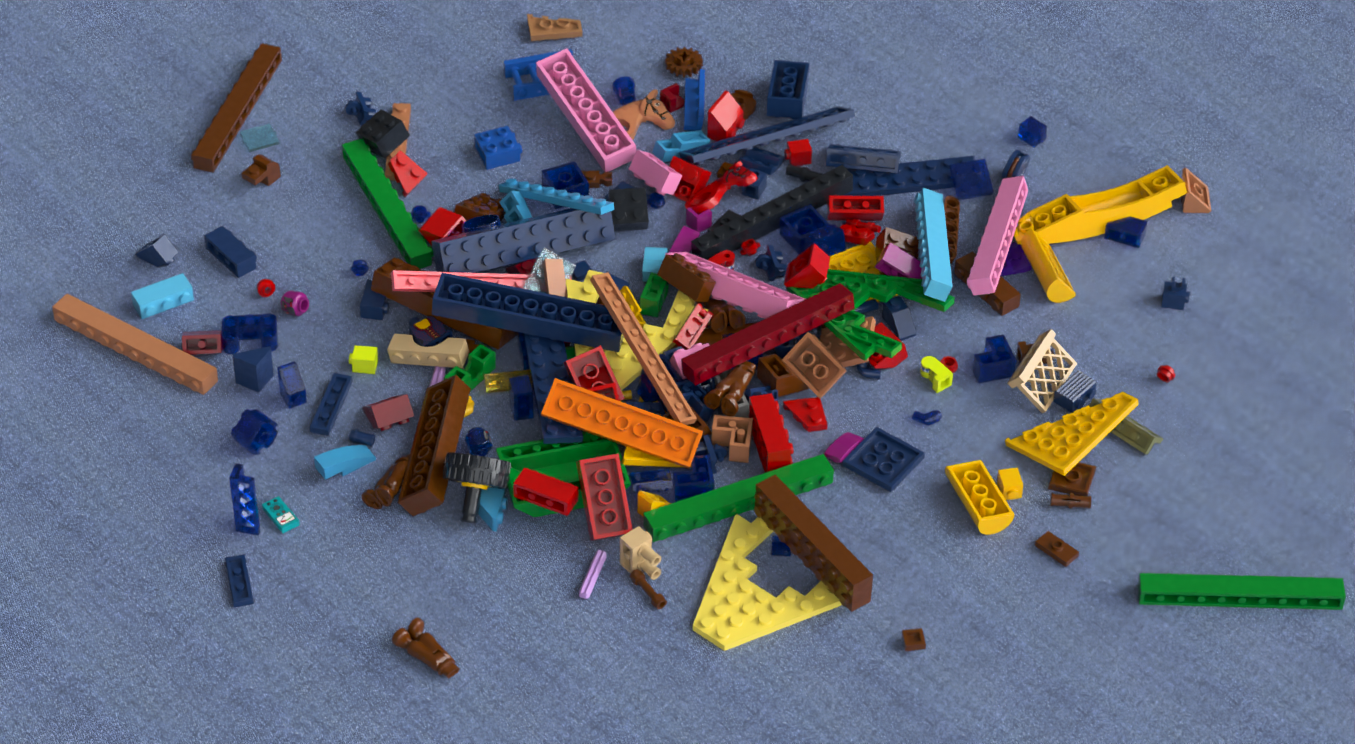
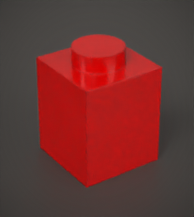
M809 140L788 141L787 149H784L785 159L794 166L812 164V148Z

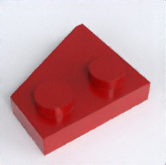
M819 397L783 401V408L792 412L793 418L801 423L802 427L808 432L827 430L828 424Z

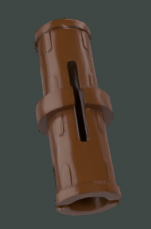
M1051 493V506H1068L1069 509H1073V507L1091 508L1092 496L1074 495V493H1069V495Z

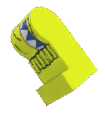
M926 356L922 358L920 374L933 383L932 389L936 393L952 385L953 373L935 357Z

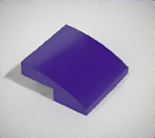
M1016 241L1010 245L1000 276L1025 273L1032 270L1031 264L1021 245L1017 244Z

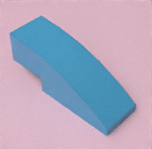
M701 130L672 133L671 139L656 141L652 153L662 162H669L673 156L680 158L679 152L709 144L711 140Z
M510 191L500 201L501 206L506 212L504 218L507 223L532 217L520 191Z
M366 445L336 448L314 457L315 468L325 480L338 473L345 476L376 460V457Z

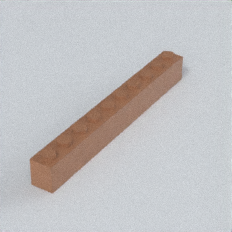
M69 294L64 295L52 306L54 320L59 324H63L73 331H77L87 338L93 339L103 346H107L117 353L123 354L131 360L137 361L147 368L153 369L161 375L189 387L195 392L197 391L204 395L218 382L216 367Z

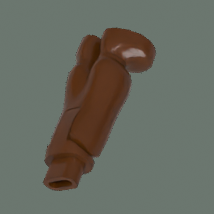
M710 297L708 302H704L705 309H709L713 313L710 319V326L714 332H724L727 328V320L735 330H739L745 325L746 318L744 314L733 305L727 304L723 299L716 300Z
M745 361L733 368L715 386L714 390L706 393L704 396L705 405L710 409H717L721 404V409L725 415L735 416L739 410L737 402L742 399L755 373V364Z
M410 454L398 458L395 464H392L377 481L374 490L367 489L362 493V500L367 506L381 509L383 505L387 507L391 505L394 496L400 490Z
M421 618L413 619L407 630L400 628L393 635L392 643L395 646L406 649L409 655L422 661L435 672L438 671L439 675H444L449 679L459 672L460 668L455 664V660L430 633H423L424 621Z

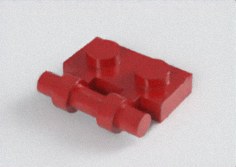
M847 219L845 225L840 226L833 232V236L837 240L866 246L875 238L874 232L879 233L881 231V226L875 225L873 222H861L859 219Z

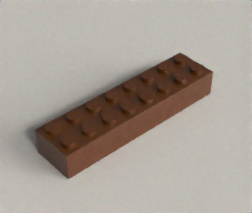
M394 257L374 271L372 291L382 294L427 317L432 316L444 325L499 350L518 335V332L432 315V299L435 292L392 291L391 272L393 270L423 271L417 266L410 265Z
M457 375L426 389L398 503L412 516L424 513L431 508L440 506L444 502L448 486V480L443 479L444 462L448 452H456L471 390Z
M776 475L756 484L754 507L756 516L761 518L767 527L778 535L780 541L785 543L791 552L802 560L804 566L809 568L816 578L827 586L829 592L834 594L840 603L851 612L871 602L873 574Z

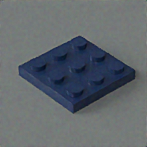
M876 426L843 460V466L885 490L892 492L924 459L925 452Z

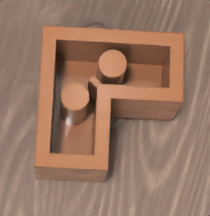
M714 415L712 445L728 446L729 461L749 462L753 418Z

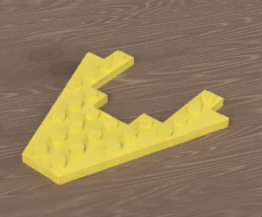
M588 270L584 282L566 279L567 298L596 303L599 295L590 279L592 275L602 274V272ZM678 290L663 328L644 324L643 327L645 334L660 358L663 356L664 351L670 350L676 345L672 341L692 312L695 304L693 299ZM623 338L619 352L603 349L621 391L644 372L625 338ZM574 343L575 356L592 350L594 347Z
M738 514L734 516L693 623L694 632L724 651L842 605L839 599L829 592L827 586L822 581L805 596L788 586L779 596L774 597L748 580L757 572V565L745 557L774 532L759 517L750 523Z

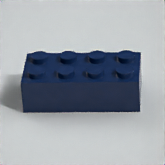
M774 60L767 96V116L802 119L809 82V63Z

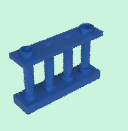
M568 49L571 55L573 56L572 49ZM560 51L503 61L505 78L513 77L515 85H513L514 101L550 95L537 76L536 62ZM530 74L533 82L522 83L520 76Z

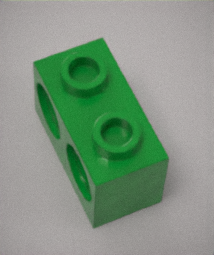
M650 273L640 296V314L658 318L669 293V283L656 273Z

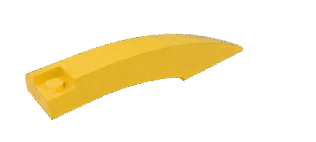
M1167 165L1135 181L1105 191L1076 196L1065 194L1029 211L1018 221L1014 237L1017 244L1021 245L1022 237L1030 229H1033L1048 244L1109 233L1171 208L1172 200L1178 199L1187 193L1185 182Z

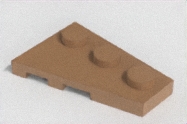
M527 14L531 41L583 37L580 20L566 18L553 20L548 19V16L536 18L533 17V14Z

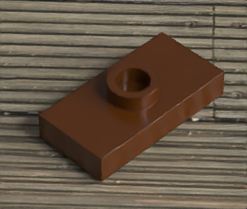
M1047 531L1035 541L1037 548L1065 567L1079 556L1078 550L1050 531Z

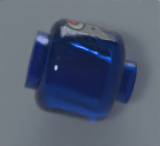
M481 427L470 429L465 436V443L471 455L485 457L493 447L488 431Z

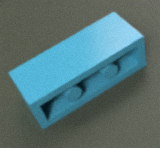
M183 273L131 292L133 306L141 319L194 300L192 286Z

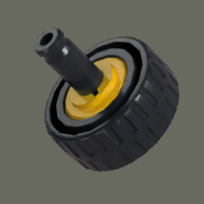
M448 452L446 454L443 479L461 483V486L466 487L462 522L477 523L476 517L479 512L482 490H487L488 487L507 489L511 472L510 462L464 453Z

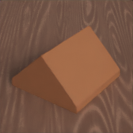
M1185 167L1182 170L1181 176L1187 191L1185 195L1181 196L1183 213H1210L1211 205L1208 186Z

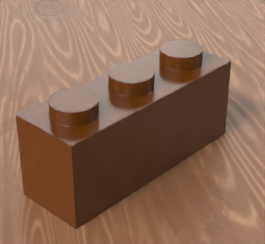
M677 253L665 255L657 275L695 302H708L716 281L711 279L708 273L698 270L697 265L685 261L684 256Z

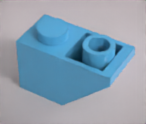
M488 487L487 490H482L478 515L492 531L497 532L498 525L503 523V509H507L508 505L505 489Z

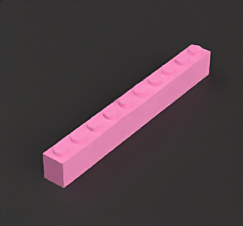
M1024 176L1004 178L998 188V194L995 196L991 215L988 217L984 235L981 237V244L978 246L976 257H974L970 276L967 278V286L971 289L973 296L995 293L1028 193Z

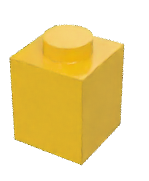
M1018 467L998 470L997 485L1005 500L1022 498L1023 482Z

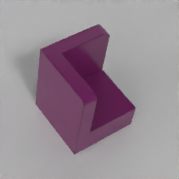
M689 207L686 209V224L691 229L702 232L712 226V211L708 209L698 215Z

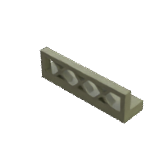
M1093 398L1089 406L1093 407L1102 403V399ZM1126 416L1111 431V433L1144 454H1149L1154 443L1161 444L1164 439L1129 416Z

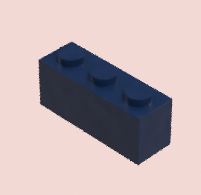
M223 225L204 235L206 249L237 278L257 268V257L254 251L249 250L243 241L238 240Z

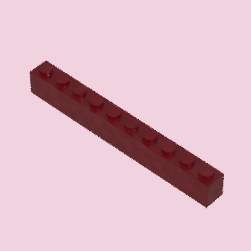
M839 283L681 359L683 375L696 386L855 309L853 293Z

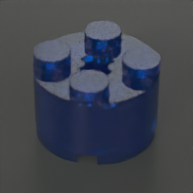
M246 409L241 414V419L237 425L231 430V435L237 443L250 453L258 455L261 453L260 450L262 448L268 449L275 441L278 434L276 430L278 424L258 409L251 411Z

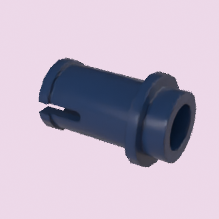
M359 429L352 430L349 437L353 444L357 442L373 447L376 439L374 434L364 433Z

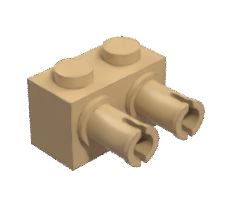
M638 526L620 537V564L630 574L633 570L639 569L649 575L652 580L657 579L661 574V569L657 565L662 557L652 549L651 535Z

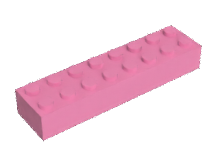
M564 49L536 62L538 78L604 172H609L632 161L637 152L636 144L569 50Z
M665 253V255L680 254L685 257V261L697 265L698 270L708 273L710 278L716 281L711 293L713 299L726 300L727 304L741 306L743 311L758 313V317L766 319L806 300L691 253Z

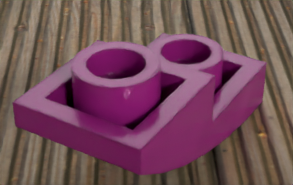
M683 226L669 253H690L692 250L691 241L698 238L700 232Z
M846 432L828 447L824 455L833 462L841 463L864 438Z

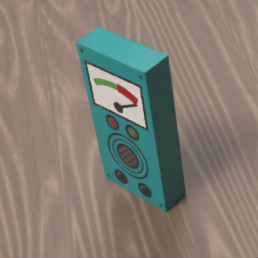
M279 496L262 504L263 511L282 534L300 525L299 519Z

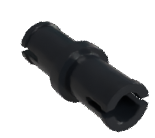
M788 164L786 168V175L800 178L804 182L822 175V173L811 171L807 167L801 168L792 164Z

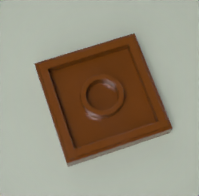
M1078 462L1065 476L1053 471L1048 489L1066 494L1074 493V495L1088 496L1097 466Z

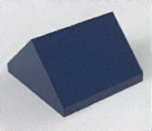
M270 346L232 354L236 384L259 393L274 376Z

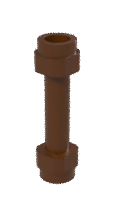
M639 569L633 570L630 574L632 582L636 586L640 585L651 598V604L658 610L664 608L667 604L665 597L661 593H656L645 580V574Z

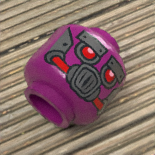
M287 291L280 300L283 312L289 315L301 316L309 308V300L306 294L299 291Z

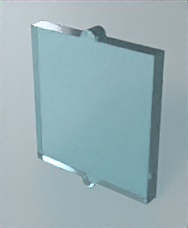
M270 123L240 131L243 144H246L249 152L280 144L276 131L272 129Z

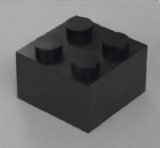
M383 110L375 113L370 120L355 132L359 139L362 138L364 143L369 145L371 152L384 159L410 136L402 120Z
M646 187L609 190L608 201L614 202V210L611 211L614 231L648 229Z

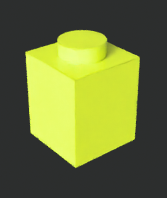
M355 345L353 353L349 354V364H352V372L375 374L378 364L377 347Z

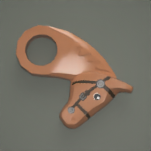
M653 89L645 99L631 102L613 111L621 125L629 129L627 133L632 140L642 122L651 121L664 130L672 129L675 126L673 116L668 112L663 102L656 99L658 94L656 89Z

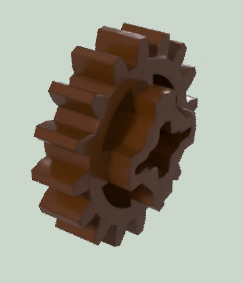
M677 47L676 51L670 50V53H667L665 58L666 70H670V74L676 73V77L682 75L683 78H685V75L692 77V73L697 75L703 66L702 54H698V50L693 51V48L688 50L686 47H683V49Z

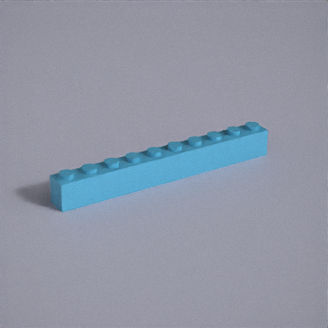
M922 188L921 192L917 193L914 199L916 204L915 212L917 214L918 249H920L919 258H921L920 267L922 269L921 286H923L924 295L945 302L953 286L943 194Z

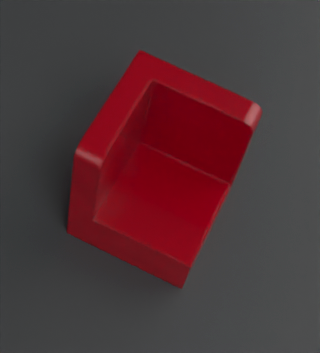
M677 83L660 90V101L663 102L670 113L684 107V99L679 95V84Z

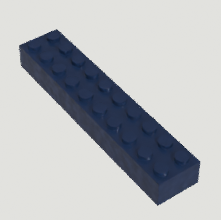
M569 208L431 242L437 272L476 273L616 238L611 211L599 215Z
M441 273L432 299V315L594 348L601 346L604 350L614 352L620 351L624 338L606 306L602 304L447 273Z

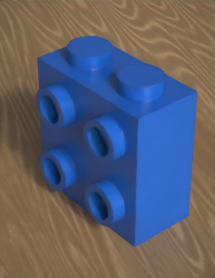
M508 126L474 134V147L486 170L521 161L522 146L520 143H517L515 133L511 132Z

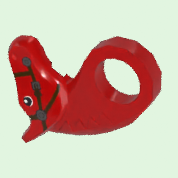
M737 161L722 177L711 182L685 203L686 209L690 207L699 215L708 209L714 208L720 202L725 192L731 189L732 185L749 186L758 177L755 173L742 166V162Z

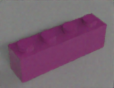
M889 243L883 249L875 265L876 269L888 276L922 279L920 261L914 256L909 255L892 243Z

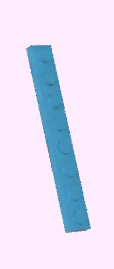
M507 179L505 183L499 185V192L508 194L510 191H520L524 198L599 215L614 210V202L606 201L604 198L596 199L590 195L582 196L580 193L555 190L554 187H542L540 184L533 185L527 181L519 182L516 179Z

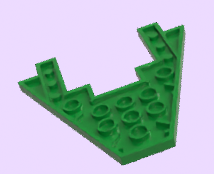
M831 269L827 271L826 281L814 288L786 287L787 292L808 299L841 283L853 293L855 309L870 297L887 303L896 294L942 312L950 308L955 300V297L948 295L945 302L924 295L923 286H921L922 279ZM855 309L824 323L837 338L864 361L875 352L892 358L902 349V342L860 327L865 321V315L854 311Z

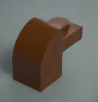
M261 154L254 156L253 164L241 173L244 180L255 186L259 182L270 186L281 177L279 164Z

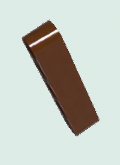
M947 196L944 199V211L951 266L957 255L960 202L954 196Z

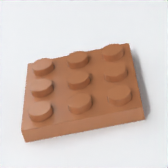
M873 316L867 317L860 327L874 332L876 320ZM827 327L822 328L820 341L831 351L843 367L868 362L869 358L865 361L862 360Z

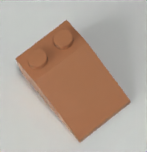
M809 332L782 359L820 399L847 371L831 351L815 335Z

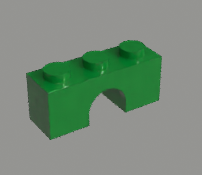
M480 344L468 355L466 368L463 370L455 366L444 376V380L457 375L471 388V392L496 369L495 352Z

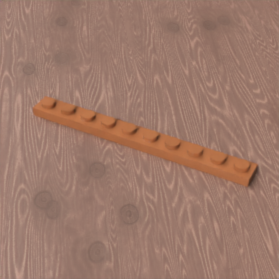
M609 272L592 275L590 279L592 285L674 421L685 425L694 424L697 419Z

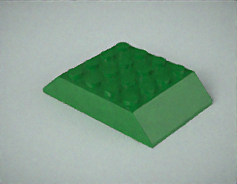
M584 431L582 432L583 442L543 444V439L496 448L498 458L511 463L508 490L514 508L532 517L557 513L514 497L513 483L524 467L578 486V502L572 509L575 510L584 508L576 462L619 453L626 490L631 486V482L625 465L622 464V457L617 443Z

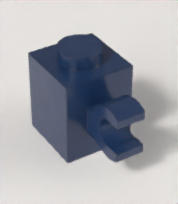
M1172 277L1171 282H1164L1162 308L1184 310V305L1189 303L1190 292H1186L1187 284H1185V278H1182L1180 283L1175 282V277Z

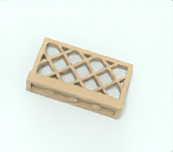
M1052 329L1038 336L1007 383L1012 389L1017 386L1042 414L1047 411L1053 402L1055 391L1066 382L1077 365L1074 359L1054 339L1056 333ZM1050 345L1055 349L1056 355L1051 354ZM1042 358L1047 359L1048 367L1043 366ZM1052 358L1057 359L1058 367H1053ZM1062 359L1069 364L1068 368H1064ZM1034 370L1039 371L1040 379L1035 378ZM1044 370L1049 371L1050 379L1045 378ZM1054 371H1059L1060 380H1056ZM1026 382L1031 383L1032 391L1025 386ZM1036 382L1041 383L1042 391L1037 390ZM1046 383H1051L1052 392H1048ZM1038 395L1044 397V405L1039 401Z

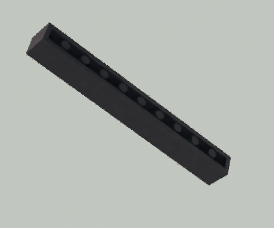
M840 165L692 240V254L708 260L724 250L733 252L741 248V244L748 239L757 240L827 204L829 195L843 196L853 191V174L843 165Z

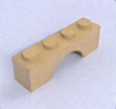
M394 334L387 349L391 363L450 368L455 366L463 368L469 355L466 339L448 337L438 345L424 347L416 344L412 335Z

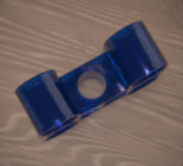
M272 313L229 315L224 317L221 321L223 351L227 354L237 353L240 350V340L260 339L262 348L270 346L271 352L275 351L278 348L276 316Z

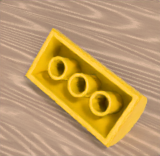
M1030 229L1022 237L1021 247L1048 299L1052 302L1061 303L1074 298L1076 293L1051 246L1033 229Z
M982 460L945 467V474L982 534H995L1010 525L1015 514Z

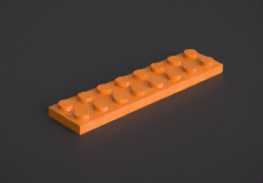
M556 378L541 412L543 417L690 469L703 431Z

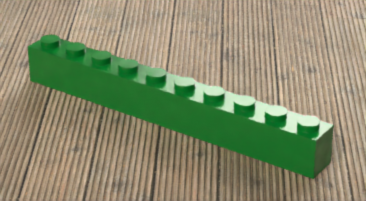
M362 138L342 144L344 161L405 262L417 266L419 269L431 266L432 257H434L431 246L428 247L426 239L418 231L417 223H413L410 212L405 210L404 202L399 200L396 189L392 188L390 179L385 177L382 167H379L376 156H372L369 145H366Z
M821 454L644 512L643 526L651 535L652 542L664 540L713 522H719L736 514L739 515L754 510L756 484L773 475H776L795 495L833 483L834 469L825 455Z
M1139 573L1137 585L1139 605L1343 610L1346 598L1343 578Z

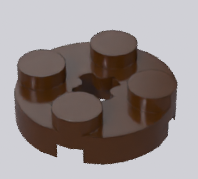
M735 90V93H731L737 103H741L739 106L744 111L743 119L747 120L756 110V99L748 91Z

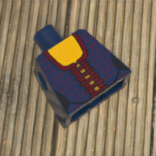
M428 316L423 320L413 317L409 321V335H412L414 342L420 346H435L442 343L448 337L453 338L452 330L432 316Z

